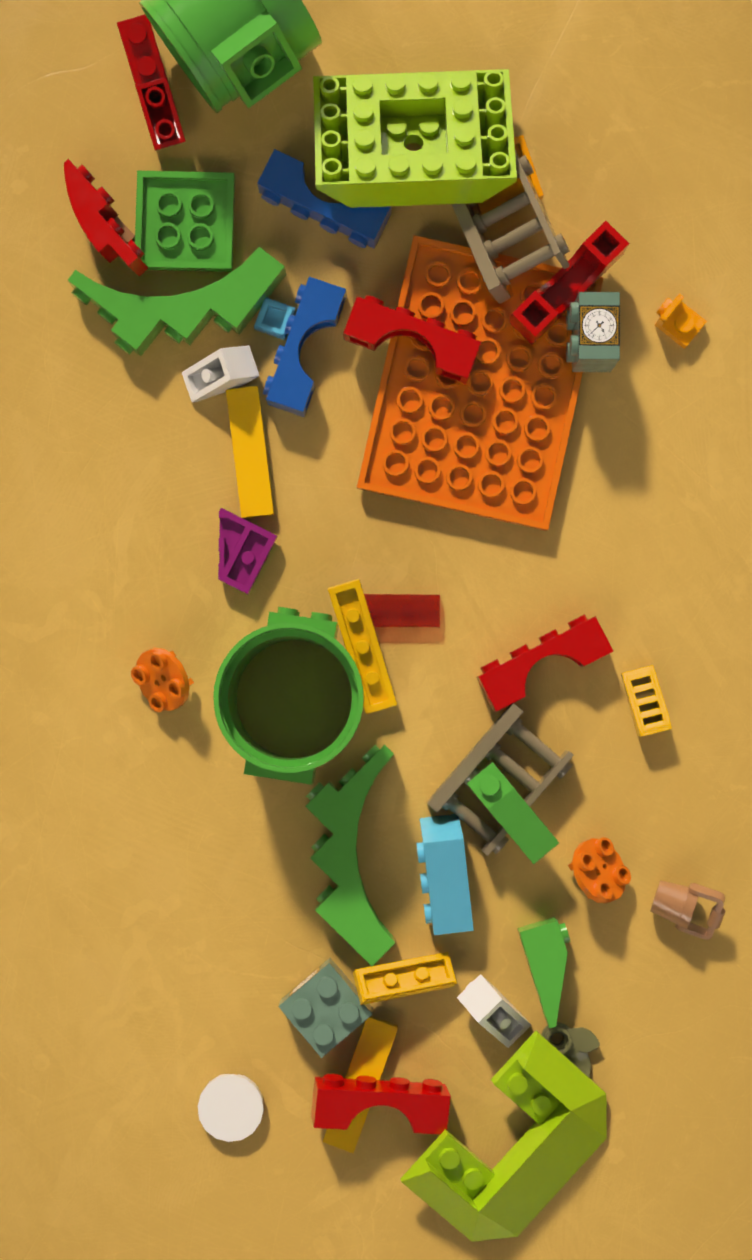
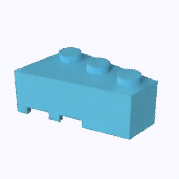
M455 814L420 818L422 842L416 843L418 861L419 863L425 862L426 873L420 874L422 894L429 893L430 901L428 904H423L426 924L432 923L434 935L474 931L465 846L460 819Z

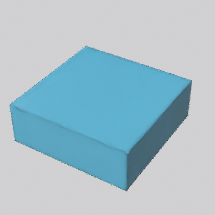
M265 298L254 329L285 340L287 336L284 333L286 323L290 314H295V307Z

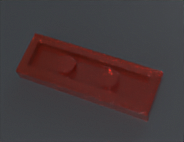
M364 594L374 627L440 628V595Z

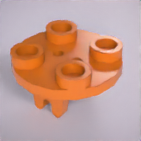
M162 648L147 650L140 655L136 666L131 670L133 681L139 685L143 695L149 701L150 707L159 713L164 710L172 711L183 706L188 699L190 686L194 684L191 678L188 679L183 665L176 658L173 650L170 652Z
M606 837L600 839L591 838L580 843L574 851L572 862L568 864L570 870H573L581 890L588 899H592L597 903L607 904L619 899L625 891V886L631 881L629 869L624 866L620 855L614 849L613 843Z

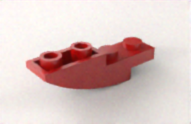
M144 14L116 22L154 150L157 151L185 143L186 140L150 21Z
M67 159L64 162V176L68 197L74 214L87 238L109 263L119 255L138 276H141L148 269L147 265L141 260L145 254L132 239L126 243L121 237L125 231L114 220L119 214L111 207L115 200L102 186L98 190L95 189L91 184L95 178L83 164L77 168Z

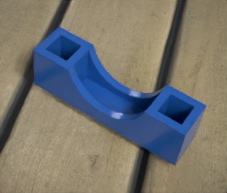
M276 149L273 150L257 182L259 193L262 194L261 198L274 206H279L281 203L291 208L290 212L303 220H308L310 217L320 222L319 226L332 234H337L339 231L349 236L348 240L361 248H366L368 245L375 249L391 216V206L350 208L343 203H328L318 199L306 186L304 163Z
M310 276L306 285H300L295 299V303L299 304L296 315L290 314L284 333L288 334L285 346L279 345L274 358V364L278 365L274 377L269 375L264 386L263 394L267 395L266 401L268 405L305 417L315 384L300 365V352L304 342L311 334L323 328L337 326L347 298L345 288Z

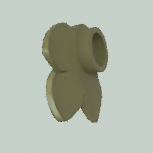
M557 1022L556 1027L549 1029L547 1025L541 1035L583 1073L590 1077L591 1063L588 1052L600 1046L597 1037L592 1031L583 1027L570 1029L566 1024ZM555 1033L563 1035V1040L559 1044L551 1041V1037Z

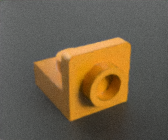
M679 293L673 301L668 297L657 310L656 314L660 318L655 323V326L685 349L707 321L682 302L684 297Z

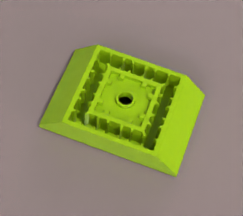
M509 69L313 76L316 189L350 208L483 203L517 182ZM410 143H417L422 148L417 151H410L405 147Z

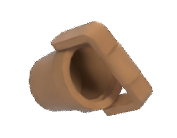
M660 880L650 912L675 923V927L682 932L708 940L712 938L714 930L720 928L725 915V909L723 908L725 895L696 883H691L687 887ZM698 896L717 902L713 906L707 921L708 928L690 923Z

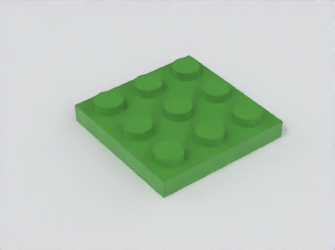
M137 170L135 244L145 254L141 260L147 265V270L233 271L234 173Z

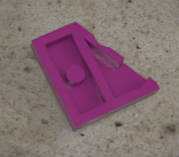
M221 508L219 511L218 579L249 595L278 536Z

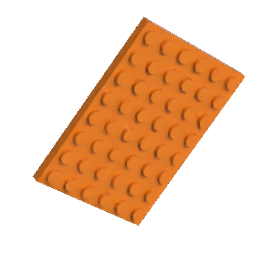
M413 235L397 307H403L414 312V317L424 321L427 318L439 320L446 325L445 328L454 332H457L458 329L469 331L477 336L476 340L481 341V345L465 385L436 374L434 358L430 350L419 340L407 336L390 339L357 489L548 531L583 372H572V362H566V345L570 343V336L572 335V330L566 329L567 311L533 345L509 323L511 314L535 290L547 283L561 269L560 267L541 263L511 279V284L506 286L511 298L499 304L489 292L470 247ZM498 254L499 257L494 259L497 267L502 266L503 268L520 260L519 258ZM600 277L586 292H601L604 277Z

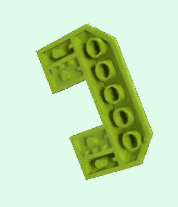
M537 1030L491 1079L498 1089L536 1121L497 1165L491 1169L445 1129L400 1178L405 1186L472 1242L518 1237L607 1139V1098L605 1091Z

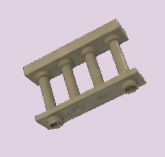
M516 151L517 178H520L525 189L523 193L481 216L479 213L475 215L472 207L476 203L452 204L486 286L499 304L511 298L506 287L511 284V279L555 256L564 269L570 266L565 256L566 253L570 252L569 247L562 234L556 236L529 175L534 173L533 168L526 155L520 158ZM528 204H532L537 215L535 219L493 242L490 239L486 241L483 233L488 231L487 227ZM543 229L549 244L505 268L502 266L497 267L494 259L499 257L498 253Z
M514 703L508 706L427 801V804L436 812L441 808L446 811L450 809L487 841L481 848L487 856L492 851L497 854L509 840L505 836L507 832L502 826L495 832L457 799L459 796L455 793L463 782L467 785L471 779L479 774L480 770L476 767L484 757L488 761L491 759L529 791L528 795L524 798L529 807L556 776L561 779L573 766L570 759L574 755L570 751L565 750L559 757L522 725L523 721L519 717L523 711ZM505 733L510 736L514 734L551 766L539 782L500 749L502 746L498 741Z

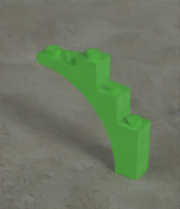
M258 247L241 266L221 280L201 289L173 296L146 297L122 293L94 282L77 270L69 277L68 282L74 288L71 293L82 303L87 305L91 301L100 309L97 313L111 325L117 321L111 329L117 338L114 343L129 355L132 351H135L138 355L142 356L164 327H167L164 332L179 344L183 340L191 345L213 316L216 317L213 321L224 331L229 333L232 329L240 335L261 308L264 299L269 298L287 274L284 265Z
M385 744L380 749L374 745L361 758L366 763L358 772L352 768L339 781L343 786L340 790L330 781L325 786L319 782L307 794L306 797L310 802L305 806L333 833L330 837L324 833L311 847L315 852L310 859L337 884L334 889L329 885L316 898L319 904L316 906L315 911L371 966L395 944V938L379 920L366 896L359 873L356 844L358 822L365 798L378 773L394 755Z

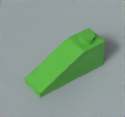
M493 762L467 783L533 864L559 844L558 840Z
M552 917L517 928L549 1029L556 1027L568 954L565 944L571 942L565 923L559 924L558 920Z

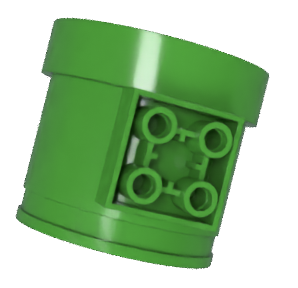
M141 0L139 2L143 12L163 43L215 113L220 112L222 107L239 97L249 109L300 71L302 67L299 61L322 44L319 31L302 0Z
M278 607L277 613L269 612L267 626L253 631L241 639L223 660L214 685L215 716L227 742L241 757L246 759L244 774L312 785L315 779L316 767L325 764L338 755L354 736L363 712V684L354 660L348 651L336 640L339 625L337 622L332 621V615L312 612L311 618L299 616L300 612L296 609ZM284 641H307L327 649L343 665L351 686V710L343 731L326 749L304 757H285L261 747L245 730L237 708L239 681L249 662L262 650Z

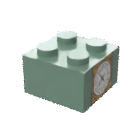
M579 292L575 302L570 303V310H567L566 329L572 330V335L570 336V343L566 345V362H572V372H611L620 360V292Z
M331 957L283 997L278 1006L321 1058L373 1014V1007L370 1004L360 1005L356 987Z

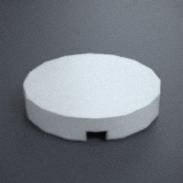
M219 1075L209 1081L200 1095L198 1103L199 1120L206 1132L216 1139L226 1142L243 1140L253 1134L261 1122L264 1111L263 1095L256 1083L244 1075Z

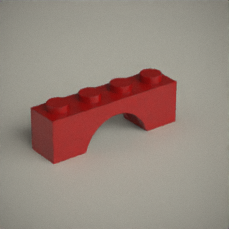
M607 221L603 222L569 259L570 266L566 269L562 267L547 283L535 290L511 314L509 323L533 345L570 308V303L575 302L579 292H586L624 255L630 243Z
M366 295L365 299L356 297L343 332L345 341L375 351L382 343L394 337L407 336L415 338L430 350L434 358L436 374L465 385L467 384L481 345V341L476 340L477 336L462 329H458L457 332L448 330L443 322L433 318H427L426 321L414 317V312L403 307H396V310L385 307L382 300L373 296Z
M584 614L567 623L570 627L569 630L558 634L555 629L539 637L540 645L529 649L526 644L510 652L509 654L512 659L500 665L498 659L481 667L480 669L483 674L477 676V679L494 712L526 697L525 682L532 666L540 659L552 655L563 656L571 659L580 667H584L612 653L614 650L596 616L587 619Z
M325 1074L323 1077H315L311 1118L314 1128L347 1130L353 1119L363 1110L373 1106H389L399 1110L407 1117L413 1133L441 1134L448 1127L451 1095L446 1084H442L441 1081L435 1079H425L421 1083L410 1082L408 1079L393 1077L390 1078V1081L376 1080V1078L366 1075L358 1076L357 1079H346L338 1074Z

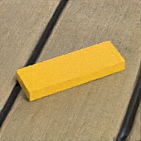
M449 952L355 969L353 972L360 1005L450 988L457 984Z

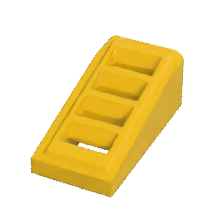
M651 665L621 673L637 736L641 737L672 729L654 666ZM648 676L650 683L632 686V680ZM652 689V696L636 699L635 693ZM655 702V709L640 712L639 706ZM655 715L659 716L660 721L644 725V718Z

